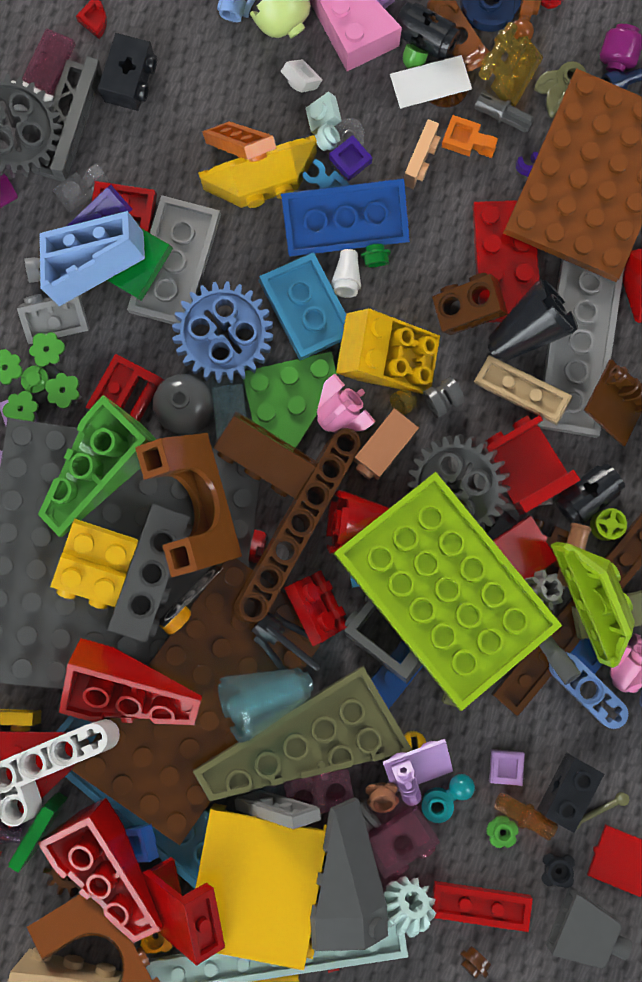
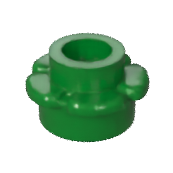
M373 244L366 247V252L361 254V258L364 259L365 267L367 268L385 266L389 264L388 255L391 254V251L389 249L384 250L383 244Z

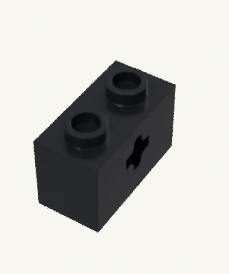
M115 33L98 87L105 103L139 111L141 101L145 102L148 97L149 84L147 81L149 75L154 74L157 67V56L154 55L150 41Z
M566 752L537 810L546 818L575 833L605 774Z

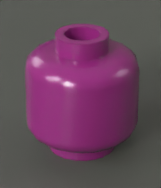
M621 23L617 24L616 28L607 31L600 51V61L607 65L606 70L608 72L615 70L624 72V70L632 69L637 65L642 50V35L639 33L640 29L636 26Z

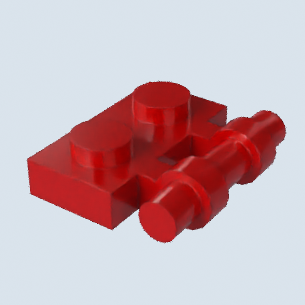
M318 571L284 588L312 646L324 642L347 628L344 618L346 613L342 606H338L331 591L333 587L330 581H326L322 571Z

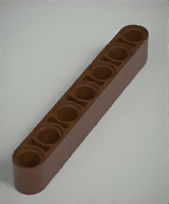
M349 428L340 429L324 445L315 461L316 468L297 497L292 501L234 604V614L240 622L245 624L258 622L270 610L359 450L360 438L354 430ZM337 439H342L347 443V452L342 451L338 447ZM323 465H329L333 469V478L324 475L322 471ZM308 491H314L318 495V505L311 504L308 501ZM293 517L300 518L303 521V532H297L293 529L291 522ZM278 544L285 545L288 548L289 556L287 560H282L277 556L276 547ZM263 571L269 572L273 577L274 583L269 589L265 588L260 582V575ZM247 599L253 600L258 606V612L254 617H249L244 612L243 606Z

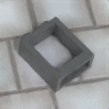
M366 595L364 601L367 603L360 612L355 610L345 622L347 628L344 632L347 638L408 684L422 666V663L414 653L410 651L403 662L399 664L359 632L377 609Z

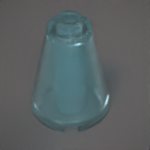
M300 668L226 676L221 678L220 681L222 683L218 684L219 700L225 718L230 717L234 722L235 726L230 727V730L237 741L241 743L251 740L309 700L311 691H313V682L307 672L304 673Z

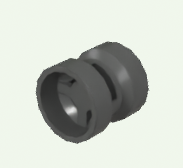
M451 376L441 381L440 386L436 388L430 387L423 391L424 399L436 418L446 414L449 408H457L465 403L462 390Z

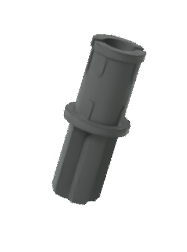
M486 91L481 92L474 107L475 110L496 119L498 124L504 122L523 132H528L531 129L535 119L532 115L511 106L510 100L505 102Z

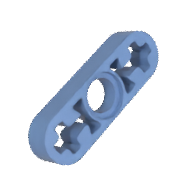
M566 652L579 671H583L584 674L575 679L572 686H570V683L565 685L549 664L552 676L601 724L611 729H617L626 723L628 719L626 705L575 655ZM586 681H593L597 689L596 694L589 699L583 698L580 694L581 685ZM603 700L610 707H617L615 709L617 717L615 719L606 718L608 715L607 711L598 703Z

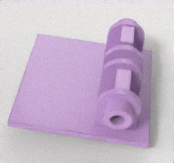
M445 739L429 741L418 749L407 753H396L390 759L383 761L389 782L397 785V792H400L404 803L409 806L417 805L421 800L419 784L453 772Z

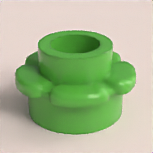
M501 815L489 822L486 832L490 836L489 841L493 846L509 848L516 843V835H518L519 830L514 821H510L507 816ZM502 829L506 831L505 835H500Z

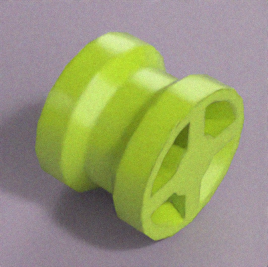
M614 508L599 511L591 518V532L599 540H615L626 532L627 519L621 511Z

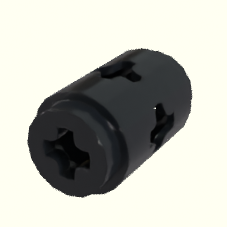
M407 2L396 20L402 27L401 39L428 52V54L437 59L441 57L448 59L461 35V30L456 28V23L417 2L414 4ZM429 16H435V20H437L438 22H432ZM419 37L422 38L426 46H421L420 41H418L417 39Z
M609 464L597 465L583 475L579 482L559 494L560 498L555 501V504L570 523H585L598 513L601 508L619 497L621 490L625 488V483ZM585 490L588 493L595 492L598 496L596 498L592 495L585 497L582 492Z

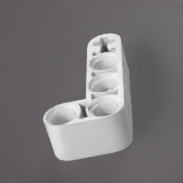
M99 720L0 761V819L2 822L13 827L36 817L42 808V799L35 780L116 746L120 737L117 725L111 720ZM101 733V740L89 744L87 738ZM66 742L71 744L73 748L72 757L67 755L65 751ZM36 755L42 759V769L36 764ZM7 768L12 772V782L7 777ZM18 800L24 806L23 814L18 809Z

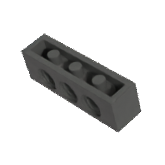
M155 504L150 506L127 571L126 579L107 627L108 631L143 642L147 641L148 636H155L160 622V618L155 617L159 604L165 606L171 587L166 586L170 571L165 553L157 551L153 541L158 534H166L171 542L187 538L191 534L193 527L188 524L189 516ZM149 564H154L160 569V578L155 583H147L142 576L143 569ZM140 595L146 596L150 603L147 612L143 614L134 613L131 609L132 600Z

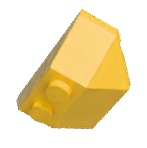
M312 135L306 137V139L301 138L277 145V149L267 152V157L260 161L249 162V160L244 158H237L217 165L210 170L199 172V177L203 190L240 208L246 206L256 208L264 204L265 200L273 197L282 199L281 193L294 192L300 187L303 181L302 174L303 172L307 173L317 153L316 137Z

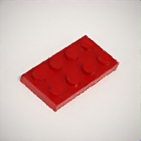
M517 200L474 202L472 209L476 274L487 273V275L491 274L498 279L509 314L533 284L539 280L537 248L503 233ZM484 290L480 293L478 297L479 305L488 301L490 297L489 290ZM506 316L489 322H502Z

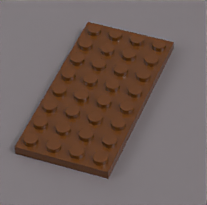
M237 558L222 563L220 567L223 569L205 586L189 608L191 616L177 632L169 635L147 665L202 696L195 724H154L150 719H134L133 723H122L121 718H108L119 728L120 737L116 746L78 762L72 767V771L149 825L151 824L152 827L178 845H181L211 802L195 777L193 770L262 728L307 665L279 641L274 645L268 641L267 643L289 672L287 676H284L264 649L254 641L256 635L251 630L257 622L245 624L236 618L234 604L253 572L252 569ZM260 576V582L265 588L269 589L273 586ZM280 591L268 612L272 615L277 612L284 619L303 628L289 597ZM247 599L243 606L244 612L249 617H254L258 612V606L253 600ZM281 625L285 629L283 635L312 658L321 644L312 646L309 639ZM101 733L97 734L90 744L101 740Z

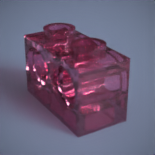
M348 768L284 782L287 798L320 808V813L329 812L331 807L354 798ZM334 783H339L344 786L343 789L337 793H332L327 790V788ZM300 790H308L312 793L307 799H300L295 794Z

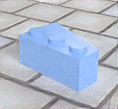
M126 211L40 233L41 289L58 306H61L145 259L143 230L130 213Z

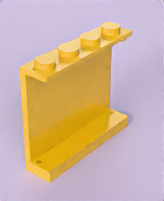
M214 803L209 813L195 889L204 883H208L214 888L225 942V948L219 951L218 954L304 970L306 958L313 959L314 956L310 937V915L312 905L318 904L316 901L318 890H320L321 886L316 883L318 872H324L322 867L324 856L327 853L323 850L327 825L324 824L323 830L306 826L291 829L255 816L226 811L227 805Z

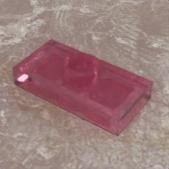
M46 28L22 77L23 81L28 84L34 82V87L52 95L62 75L66 59L69 60L76 46L74 40Z

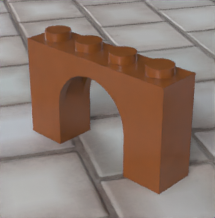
M208 433L159 438L135 447L144 480L164 476L173 477L185 487L193 503L195 519L191 534L187 538L162 545L171 578L242 557Z
M79 894L27 926V930L43 961L79 938L98 936L111 942L118 950L123 965L121 982H160L158 977H155L153 980L151 979L146 969L150 962L141 946L135 948L132 941L104 916V909L91 897L86 900Z

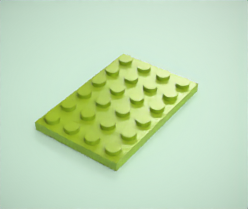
M436 472L334 552L336 558L460 711L464 710L562 626Z

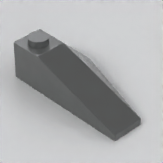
M351 798L331 807L329 811L323 850L327 853L324 872H318L316 883L321 886L318 904L312 905L310 915L312 949L315 951L366 950L388 937L387 903L359 799Z

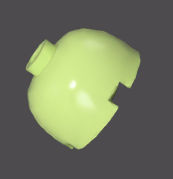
M262 0L256 5L260 12L251 11L250 16L266 35L272 38H281L289 35L292 39L305 29L303 22L309 16L310 0Z

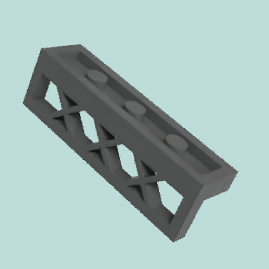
M87 56L84 65L66 59L53 99L54 106L50 111L59 112L60 119L56 123L64 125L58 145L55 146L57 149L50 169L41 167L40 172L37 173L31 167L32 173L67 183L102 76L98 59ZM72 71L81 74L77 87L74 89L69 83ZM73 97L68 115L63 116L60 110L61 103Z

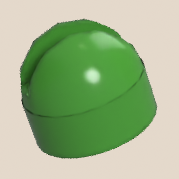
M406 44L402 58L405 67L410 69L424 65L428 52L421 50L413 44Z

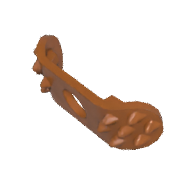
M429 0L427 3L428 9L456 23V28L463 29L468 34V38L463 44L456 45L452 52L453 57L462 55L467 72H473L478 67L482 68L492 57V54L481 42L460 10L456 0ZM429 16L432 22H438L437 20H435V16Z

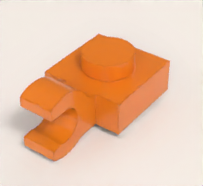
M452 115L441 147L469 157L472 149H475L479 154L492 158L498 138L479 133L481 124Z

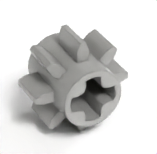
M545 570L537 571L534 573V577L526 578L525 581L547 608L553 610V604L563 602L561 596L565 586H562L561 582L557 579L558 574L555 573L547 576Z

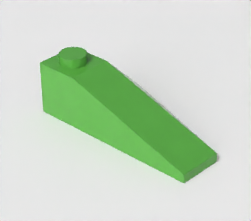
M104 395L81 419L77 427L79 433L72 448H68L64 456L66 461L58 478H54L38 513L59 537H63L70 531L74 518L78 520L85 518L141 468L135 447L157 440L140 422Z

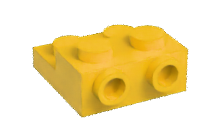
M74 518L50 587L57 589L56 593L66 599H74L76 595L89 599L88 603L98 609H107L108 605L115 607L137 547L138 539Z

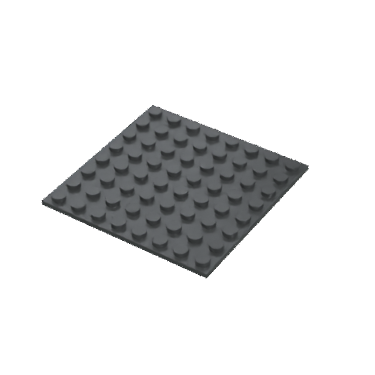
M7 418L0 465V683L63 689L67 664L80 638L114 647L139 662L148 665L169 637L159 625L155 636H148L146 642L108 631L107 627L114 607L108 605L107 609H98L91 606L87 598L76 595L74 599H66L56 593L57 589L50 587L69 532L63 537H59L38 513L54 478L59 477L66 459L64 456L67 449L72 448L79 433L77 428ZM212 448L242 553V557L237 559L249 567L250 561L248 559L254 531L260 481L247 475L244 472L245 467L234 461L233 464H230L217 455L218 451ZM140 468L81 521L139 540L152 504L189 516L188 524L194 526L195 515L190 495L178 480L169 476L144 480ZM166 534L156 535L153 541L155 549L159 552H164L162 545L171 543L170 538ZM154 564L147 565L142 571L143 579L147 583H155L160 578V569ZM212 566L172 578L170 574L166 586L171 587L169 597L165 606L159 604L155 617L161 619ZM202 590L186 605L188 608L191 607ZM143 595L135 597L131 602V609L136 614L147 612L150 606L148 598Z

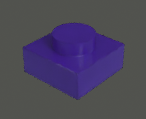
M354 135L329 153L330 161L348 182L369 166L373 159Z

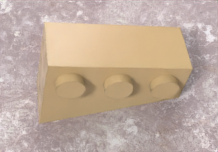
M35 947L29 949L10 971L8 982H121L123 972L117 971L116 967L109 963H98L97 965L85 963L84 959L77 955H66L65 957L51 955L43 961Z

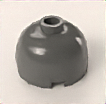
M176 374L166 378L158 386L153 398V410L157 421L166 431L177 436L193 435L210 424L215 414V399L211 389L203 380L190 374Z

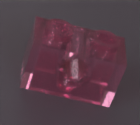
M418 805L407 807L368 833L376 866L385 879L390 875L393 877L401 875L409 868L408 864L418 857L424 859L430 856L436 850V845L440 843L436 833ZM399 836H407L411 839V842L407 848L398 849L394 846L395 839Z

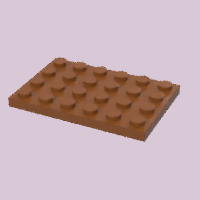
M576 68L503 233L613 282H617L642 227V96Z

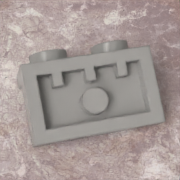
M42 294L24 298L25 303H22L17 308L28 344H33V337L38 333L47 335L53 332L59 338L88 331L90 328L81 301L83 295L81 294L61 306H58L50 297L43 299Z

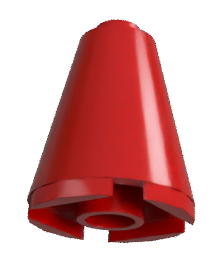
M336 491L334 495L339 498L337 502L331 501L327 518L326 536L332 537L333 544H327L329 553L334 554V552L389 508L346 491Z

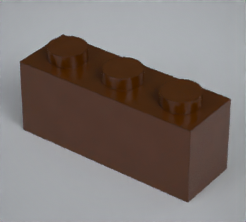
M237 411L229 420L214 446V449L218 451L217 455L230 464H233L235 461L245 467L244 472L258 481L261 478L272 484L271 488L283 497H287L289 494L296 498L316 468L314 459Z

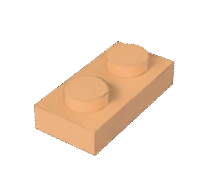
M429 119L426 122L404 174L406 187L414 189L417 180L423 182L429 168V163L425 162L429 153L435 154L441 137L436 135L439 126L437 122Z

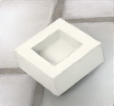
M303 59L288 61L281 70V73L288 79L289 85L301 93L316 90L322 82V79Z

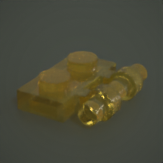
M508 22L504 30H500L497 34L492 51L485 55L479 77L483 80H489L493 73L496 78L491 85L492 90L501 100L505 102L510 100L511 106L514 107L524 93L543 56L528 36L519 37L517 40L514 35L518 27L515 23ZM506 51L509 55L506 61L503 62L501 58Z

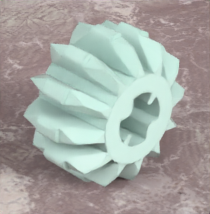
M403 876L397 882L391 881L386 886L384 896L387 903V916L389 918L388 927L395 925L397 936L407 933L409 938L415 937L419 932H424L430 927L429 921L434 919L436 912L431 908L435 904L436 899L427 896L426 893L429 886L419 887L418 878H413L409 881L406 876Z

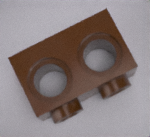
M476 274L469 278L468 283L460 286L458 284L445 286L440 289L441 293L432 296L441 330L449 335L457 334L508 315L499 281L491 274ZM484 290H489L490 297L488 301L479 305L478 297L480 293ZM455 301H459V311L455 315H451L450 306Z

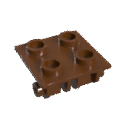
M610 359L584 411L622 446H626L642 413V383L637 378H633L628 373L629 371L626 367H620Z

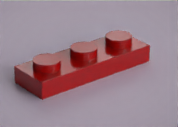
M434 881L432 898L436 900L435 904L431 906L436 912L434 918L529 932L533 900L531 895Z

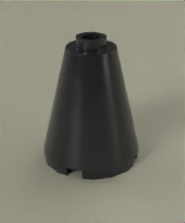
M539 279L491 333L488 349L496 359L511 360L571 335L578 330V324L571 311L567 313L563 306L565 301L548 281Z

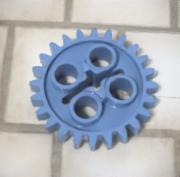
M226 281L223 289H219L217 283L213 282L212 291L209 292L202 285V295L197 296L195 293L190 292L191 304L181 301V306L185 313L175 312L176 319L181 323L172 324L173 331L180 334L172 337L175 344H183L176 349L178 356L187 354L183 360L185 366L194 363L193 374L196 375L201 370H204V379L206 381L212 374L216 375L217 383L221 382L223 375H227L230 383H233L234 374L236 373L242 379H245V369L248 368L255 373L256 366L254 362L257 361L262 364L265 362L261 352L270 353L271 347L264 343L273 340V334L266 332V330L273 328V322L264 321L269 316V310L259 311L262 306V299L252 302L253 291L250 290L243 295L241 284L232 291L228 281ZM227 305L233 308L234 311L230 316L222 317L217 314L219 307ZM206 311L211 313L222 330L228 329L230 340L242 350L240 354L236 353L224 335L218 336L216 325L204 315ZM203 324L209 327V332L204 336H196L193 333V329L197 325ZM241 329H249L254 334L247 341L240 340L236 335ZM218 348H225L229 351V356L224 360H217L212 355Z

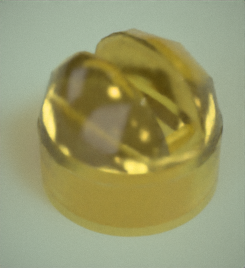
M401 389L390 396V404L393 409L395 408L405 416L416 407L417 397L411 395V390Z

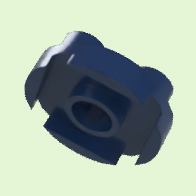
M460 0L461 11L472 28L486 32L507 29L517 16L521 0H493L498 2L494 5L486 4L485 0Z

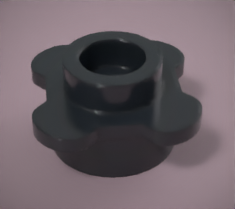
M552 853L545 854L543 857L545 872L541 876L542 882L546 886L554 884L558 887H571L574 883L572 867L575 865V860L568 854L563 857L554 856ZM556 868H561V872L556 873Z

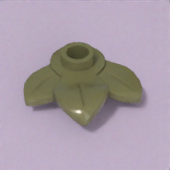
M574 61L567 62L559 70L543 73L537 80L534 91L547 95L546 108L550 118L555 116L571 80L568 78L567 73H574L576 68L586 72L580 63Z

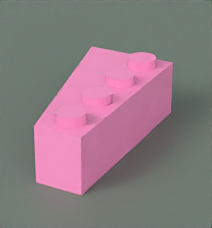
M310 0V4L346 71L399 47L402 27L377 0Z

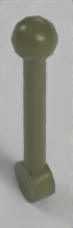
M619 792L614 800L584 814L576 830L580 828L582 823L617 805L626 806L630 800L629 796L624 792Z

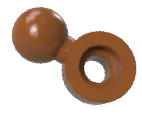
M521 0L518 20L510 28V37L516 44H526L533 37L534 27L530 19L532 15H538L541 0Z

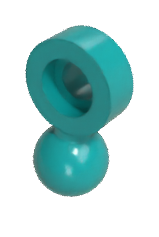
M457 774L451 779L449 789L445 790L440 787L429 789L422 798L421 807L424 816L434 823L447 821L453 814L455 800H467L472 797L475 791L474 781L466 774ZM435 802H440L444 808L437 812L431 806Z

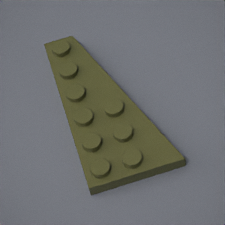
M361 666L193 770V773L209 801L250 792V790L283 784L294 779L308 778L349 768L360 763L382 760L396 753H407L413 750L364 666Z

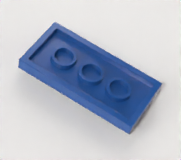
M403 178L281 193L289 257L307 255L313 252L315 254L364 248L373 244L388 245L410 242L405 182Z

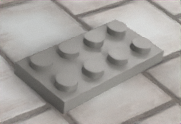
M161 195L150 234L171 245L173 250L143 300L140 301L131 295L127 308L129 313L168 324L181 323L176 319L175 312L185 313L181 306V301L191 304L190 292L198 296L221 217L220 210Z

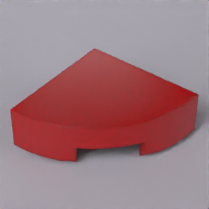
M90 0L76 15V19L98 39L105 32L107 16L105 15L104 7L100 0Z
M254 529L248 561L258 563L268 538L266 532Z

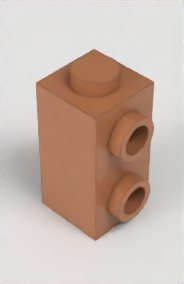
M394 408L355 456L354 462L358 464L355 469L369 480L372 477L379 480L413 438L419 427Z

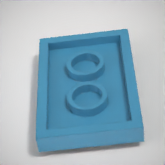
M314 252L259 276L258 281L299 361L342 341L346 313Z

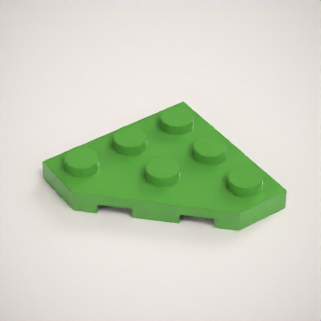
M332 352L309 356L301 361L296 359L256 368L255 373L250 370L245 371V379L243 381L252 421L297 449L304 435L318 416L317 409L324 382L333 374H336Z

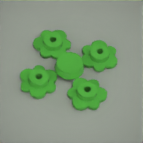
M50 332L47 335L38 333L33 337V346L30 347L29 353L35 357L34 360L38 366H30L24 372L19 365L21 359L18 355H12L6 349L0 350L1 383L9 385L12 379L21 377V384L26 390L20 392L19 395L11 394L8 397L9 403L5 404L2 409L5 417L34 422V413L38 410L39 406L33 401L31 393H40L45 389L49 393L47 396L48 401L52 404L56 403L62 409L70 407L72 400L79 398L80 393L77 390L79 387L78 378L75 376L67 377L64 373H58L56 379H49L47 372L42 368L49 363H58L60 360L59 355L65 351V344L58 340L55 333Z

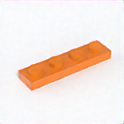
M230 121L202 131L206 144L234 154L239 158L249 160V162L260 161L267 157V152L277 149L273 135Z

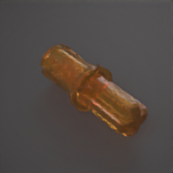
M503 793L497 796L494 808L517 821L520 828L526 827L548 841L551 840V837H554L558 824L535 810L532 804L525 805Z

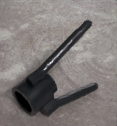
M268 612L252 628L251 632L256 635L254 641L264 649L284 676H287L289 672L267 643L268 641L272 645L279 641L314 670H320L318 663L283 635L285 629L281 625L309 639L304 628L284 619L277 612L274 615Z

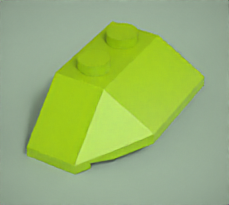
M552 543L551 547L599 663L611 668L618 666L632 636L635 620L631 613L633 610L632 602L623 593L620 586L621 576L617 567L610 560L569 543Z

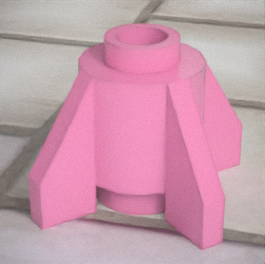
M333 374L323 385L317 409L319 425L325 431L333 433L343 428H349L354 431L366 430L375 420L366 409L360 414V409L363 408V402L360 397L365 394V391L362 388L358 392L350 388H346L344 391L340 390L345 385L336 374Z
M634 634L629 640L619 665L614 668L610 667L613 685L625 693H636L642 688V639L638 634Z

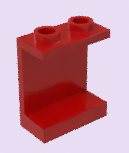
M527 415L512 425L514 428L512 432L504 436L502 431L485 440L488 445L485 452L489 453L497 450L493 460L495 463L499 461L505 462L499 471L500 473H509L510 476L502 480V484L511 487V490L507 491L506 494L519 515L530 511L580 481L574 469L570 472L566 471L538 426L543 421L540 415L532 420Z
M172 857L143 872V877L163 926L161 931L158 932L196 966L225 948L215 892L211 885L204 883L182 896L175 859Z

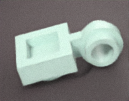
M328 91L306 107L311 133L315 135L316 143L323 151L327 149L331 151L337 147L340 135L334 126L342 122L336 97Z

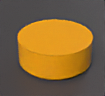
M185 606L165 628L161 625L159 626L168 635L174 634L188 621L191 616V610Z

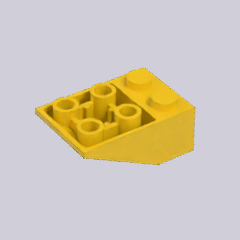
M369 308L346 313L336 374L360 382L423 394V391L432 387L440 335Z

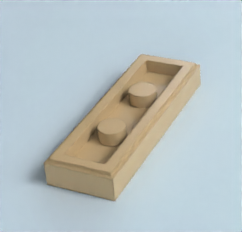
M488 355L474 380V383L479 387L537 416L540 415L543 419L555 425H558L573 398L572 395Z

